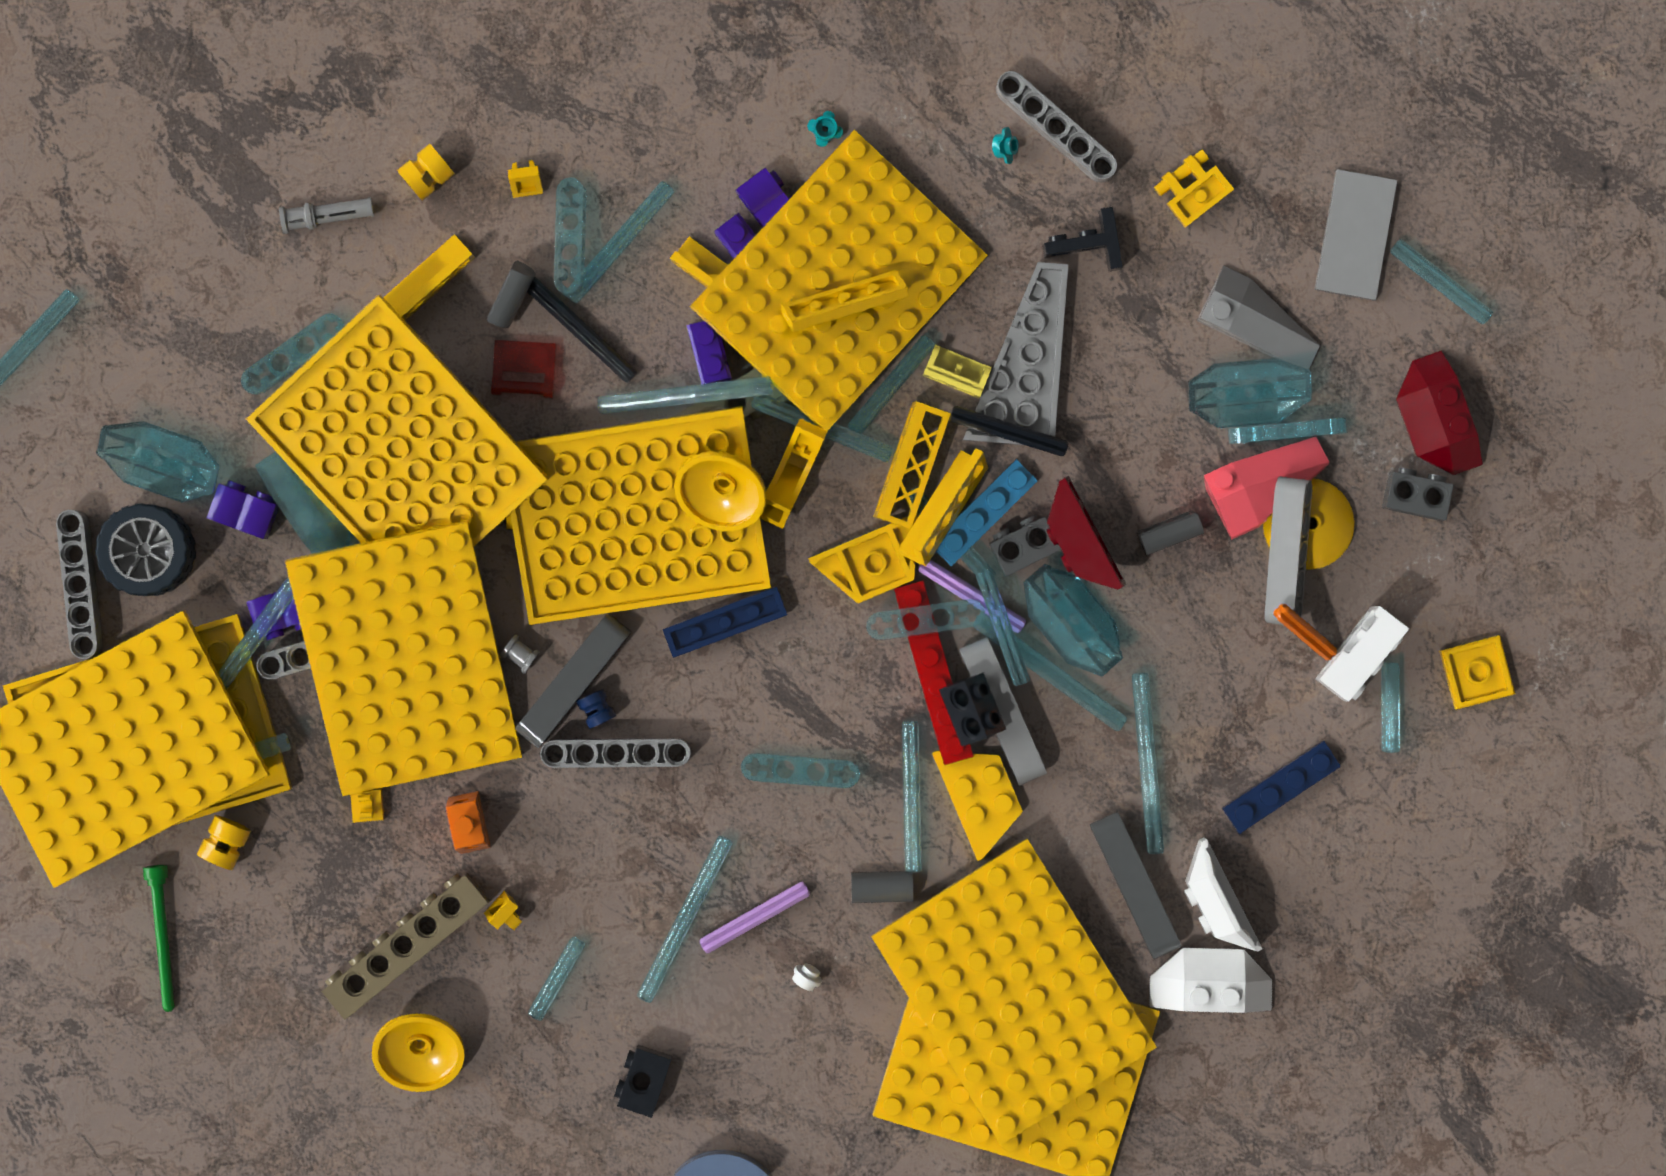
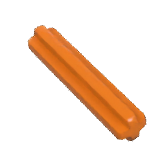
M1280 604L1274 610V616L1324 660H1331L1336 655L1337 648L1288 605Z

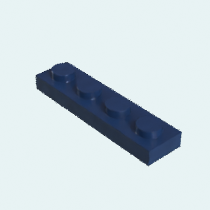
M774 587L662 630L672 657L675 658L787 616L788 614L778 588Z
M1321 741L1222 807V810L1238 834H1241L1340 768L1341 765L1325 741Z

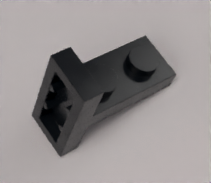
M1113 207L1101 208L1098 212L1102 231L1100 234H1097V229L1078 232L1079 237L1067 239L1066 234L1048 237L1049 242L1044 243L1042 246L1044 258L1104 248L1108 272L1121 270L1123 264Z

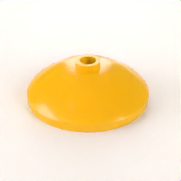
M705 452L697 454L681 466L675 479V495L680 507L692 520L713 530L737 531L752 525L760 517L765 507L766 489L759 474L744 460L727 453Z
M1319 479L1311 480L1312 501L1310 517L1316 520L1317 525L1314 529H1309L1306 570L1322 568L1339 559L1347 550L1354 533V515L1349 501L1334 485ZM1273 513L1267 517V521L1263 524V534L1269 548Z
M407 1014L390 1020L378 1031L372 1045L373 1064L380 1076L393 1086L407 1091L426 1092L447 1085L458 1075L464 1062V1044L456 1029L448 1022L427 1014Z

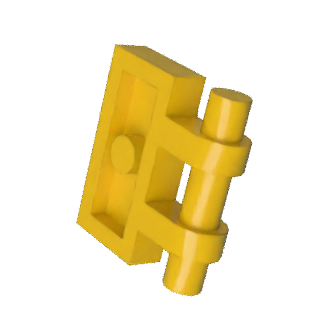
M1200 150L1194 156L1189 155L1183 160L1184 164L1172 173L1167 172L1161 177L1162 181L1154 186L1155 191L1160 197L1169 190L1176 196L1167 203V206L1185 228L1234 190L1216 165L1208 172L1203 170L1201 165L1209 160L1203 150ZM1192 173L1197 180L1184 189L1179 182Z

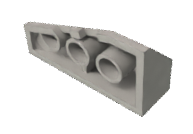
M1226 266L1222 267L1197 321L1307 373L1320 345L1251 278Z

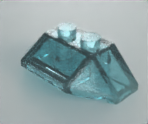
M1276 358L1215 363L1188 381L1189 411L1197 414L1217 428L1280 423L1303 404H1307L1312 400L1311 370Z
M144 421L104 425L101 428L96 454L106 461L108 466L124 483L181 503L213 494L220 466L201 441Z
M276 451L255 465L267 490L301 541L312 554L350 546L351 532Z
M1044 564L1023 582L1028 617L1067 664L1102 677L1123 659L1116 622L1078 577Z

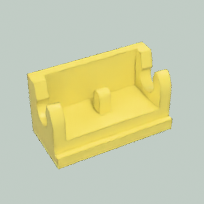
M935 344L923 376L979 399L992 367Z

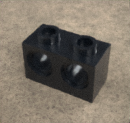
M984 672L958 680L939 689L961 746L990 738L1006 729Z

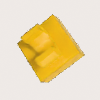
M529 160V167L518 168L517 162L513 163L512 169L508 170V179L513 198L543 194L538 165L535 166L533 160Z
M382 789L350 795L353 823L385 819Z
M505 890L484 912L488 922L497 930L504 923L512 930H515L522 922L519 919V915L515 912L518 905L514 898Z

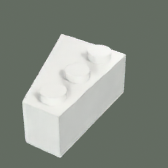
M1371 606L1338 648L1336 655L1328 661L1315 679L1343 701L1349 702L1351 698L1356 700L1366 688V685H1364L1366 680L1371 675L1377 674L1385 663L1383 660L1398 647L1409 628L1382 607Z

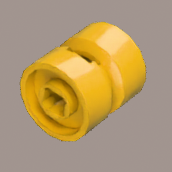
M430 143L417 153L416 161L408 160L397 170L422 201L435 191V184L443 185L455 175Z
M215 815L208 828L210 837L203 839L197 855L214 865L227 870H234L240 857L238 848L245 846L251 830L231 819ZM218 841L228 844V848L224 849L218 846Z

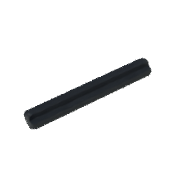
M959 406L953 408L950 416V421L1061 457L1065 456L1069 442L1067 440Z

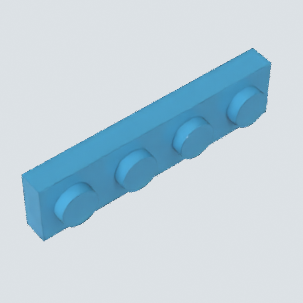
M1016 459L956 518L936 552L952 566L1038 480Z

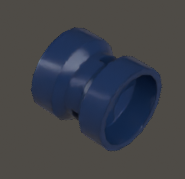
M604 689L577 701L579 709L584 711L587 716L586 723L589 729L616 717L614 709L609 707L606 702L607 695Z

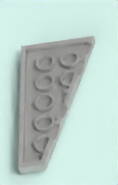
M1037 263L975 412L1055 437L1068 264ZM969 427L962 440L1023 445Z

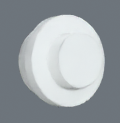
M805 963L804 965H796L794 968L795 974L792 979L801 988L813 991L815 987L821 985L820 972L814 966Z

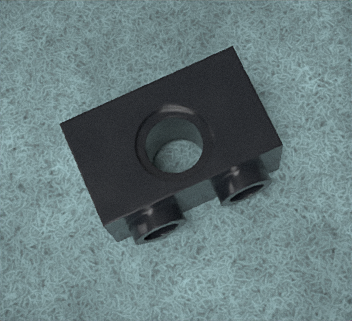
M639 1044L635 1052L629 1050L624 1068L629 1069L626 1081L619 1080L614 1097L620 1098L617 1106L652 1118L673 1056ZM637 1073H646L650 1077V1085L644 1088L638 1087L633 1079Z

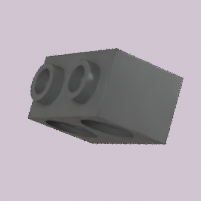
M1402 467L1398 468V472L1389 473L1382 509L1438 521H1445L1447 519L1454 484L1446 483L1447 477L1428 474V479L1416 476V470ZM1400 482H1405L1410 487V495L1406 499L1400 498L1397 495L1396 487ZM1430 488L1436 489L1440 494V500L1436 505H1431L1426 499V493Z
M1035 514L1020 522L1021 529L1011 533L1010 529L1007 528L993 535L995 541L990 543L989 546L1005 577L1061 550L1059 544L1054 545L1047 534L1046 529L1050 527L1046 517L1038 519ZM1033 529H1041L1045 533L1046 539L1041 546H1034L1029 541V534ZM1006 542H1012L1018 547V555L1013 560H1008L1002 555L1001 549Z

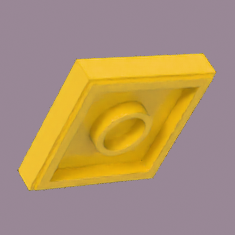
M1500 635L1439 650L1455 710L1515 694Z

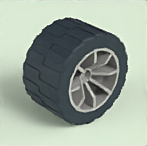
M143 503L125 506L120 511L114 512L109 516L110 518L102 525L100 534L96 539L97 548L95 549V554L98 559L97 564L103 572L105 579L111 582L119 591L127 592L126 594L136 596L164 595V593L171 592L179 584H182L193 569V562L196 559V543L191 533L192 530L180 515L173 513L168 508Z

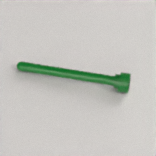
M152 865L143 867L144 880H147V885L151 886L162 1008L166 1012H171L175 1004L163 884H166V878L169 877L168 866Z

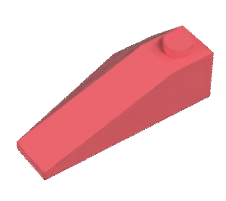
M1312 437L1229 463L1204 475L1205 488L1232 540L1259 528L1267 521V517L1273 513L1275 485L1280 476L1312 480L1329 465V460L1317 437Z

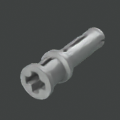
M368 197L366 199L314 206L310 202L305 203L303 207L285 209L282 206L279 207V215L283 234H287L289 230L308 228L309 230H314V228H317V224L369 216L374 217L372 199Z

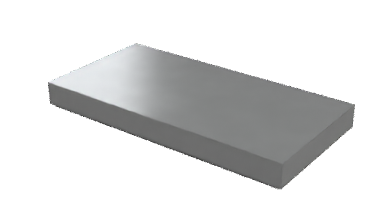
M1336 170L1315 290L1372 301L1376 300L1397 180Z

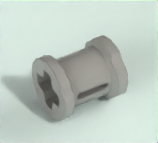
M515 634L501 652L500 657L510 659L525 674L540 654V651L530 649L519 641V636Z

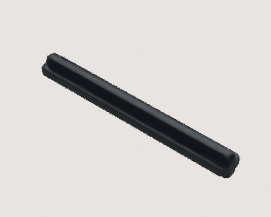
M534 277L527 292L624 382H630L637 373L636 369Z

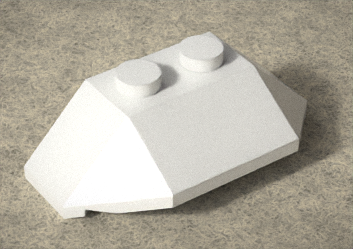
M1206 838L1198 840L1185 880L1188 889L1184 890L1192 907L1198 905L1202 913L1198 920L1206 934L1211 932L1217 939L1257 952L1262 950L1263 948Z
M1182 947L1158 970L1150 975L1149 1007L1195 1012L1249 1013L1271 1011L1272 979L1244 949Z

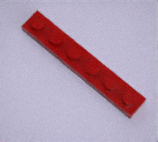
M919 581L895 588V596L943 764L948 765L972 758L974 756L970 744L961 746L939 689L952 684V679L924 582Z

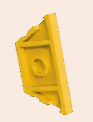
M916 513V516H915L913 525H914L915 521H916L917 518H918L917 513ZM894 523L808 558L809 562L857 604L911 582L915 576V561L901 555L898 550L910 529Z
M940 751L932 752L934 760L976 859L980 861L1023 812L999 755L973 753L974 757L944 765Z

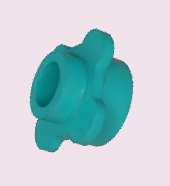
M825 111L823 116L818 117L816 120L811 119L807 124L808 130L813 132L816 137V144L820 147L827 146L830 140L834 138L839 139L843 135V129L837 125L834 120L835 115L831 111ZM824 126L828 127L827 132H824L822 130Z
M1004 127L1002 134L994 136L992 150L996 158H1004L1006 164H1011L1013 162V155L1018 152L1019 144L1017 138L1012 136L1010 128Z

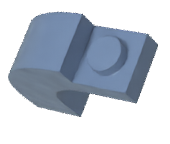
M713 1150L690 1158L675 1171L674 1176H770V1171L758 1161L743 1153L731 1150Z

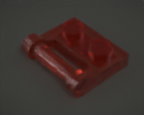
M495 340L491 394L501 395L502 392L543 395V398H553L557 344ZM503 372L545 374L544 383L503 380Z

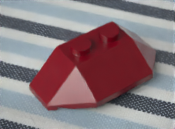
M1438 351L1413 360L1398 392L1396 402L1416 457L1451 475L1483 465L1477 430L1459 380L1443 352Z
M1070 477L1063 478L1059 481L1047 520L1050 528L1046 529L1052 543L1054 545L1059 544L1064 555L1061 556V560L1069 573L1073 571L1078 578L1116 590L1124 587L1126 582Z

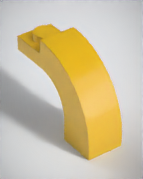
M801 418L799 419L781 462L766 491V503L760 519L779 528H784L828 431Z

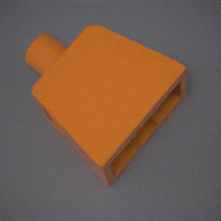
M479 791L448 797L446 812L455 850L460 854L491 848Z

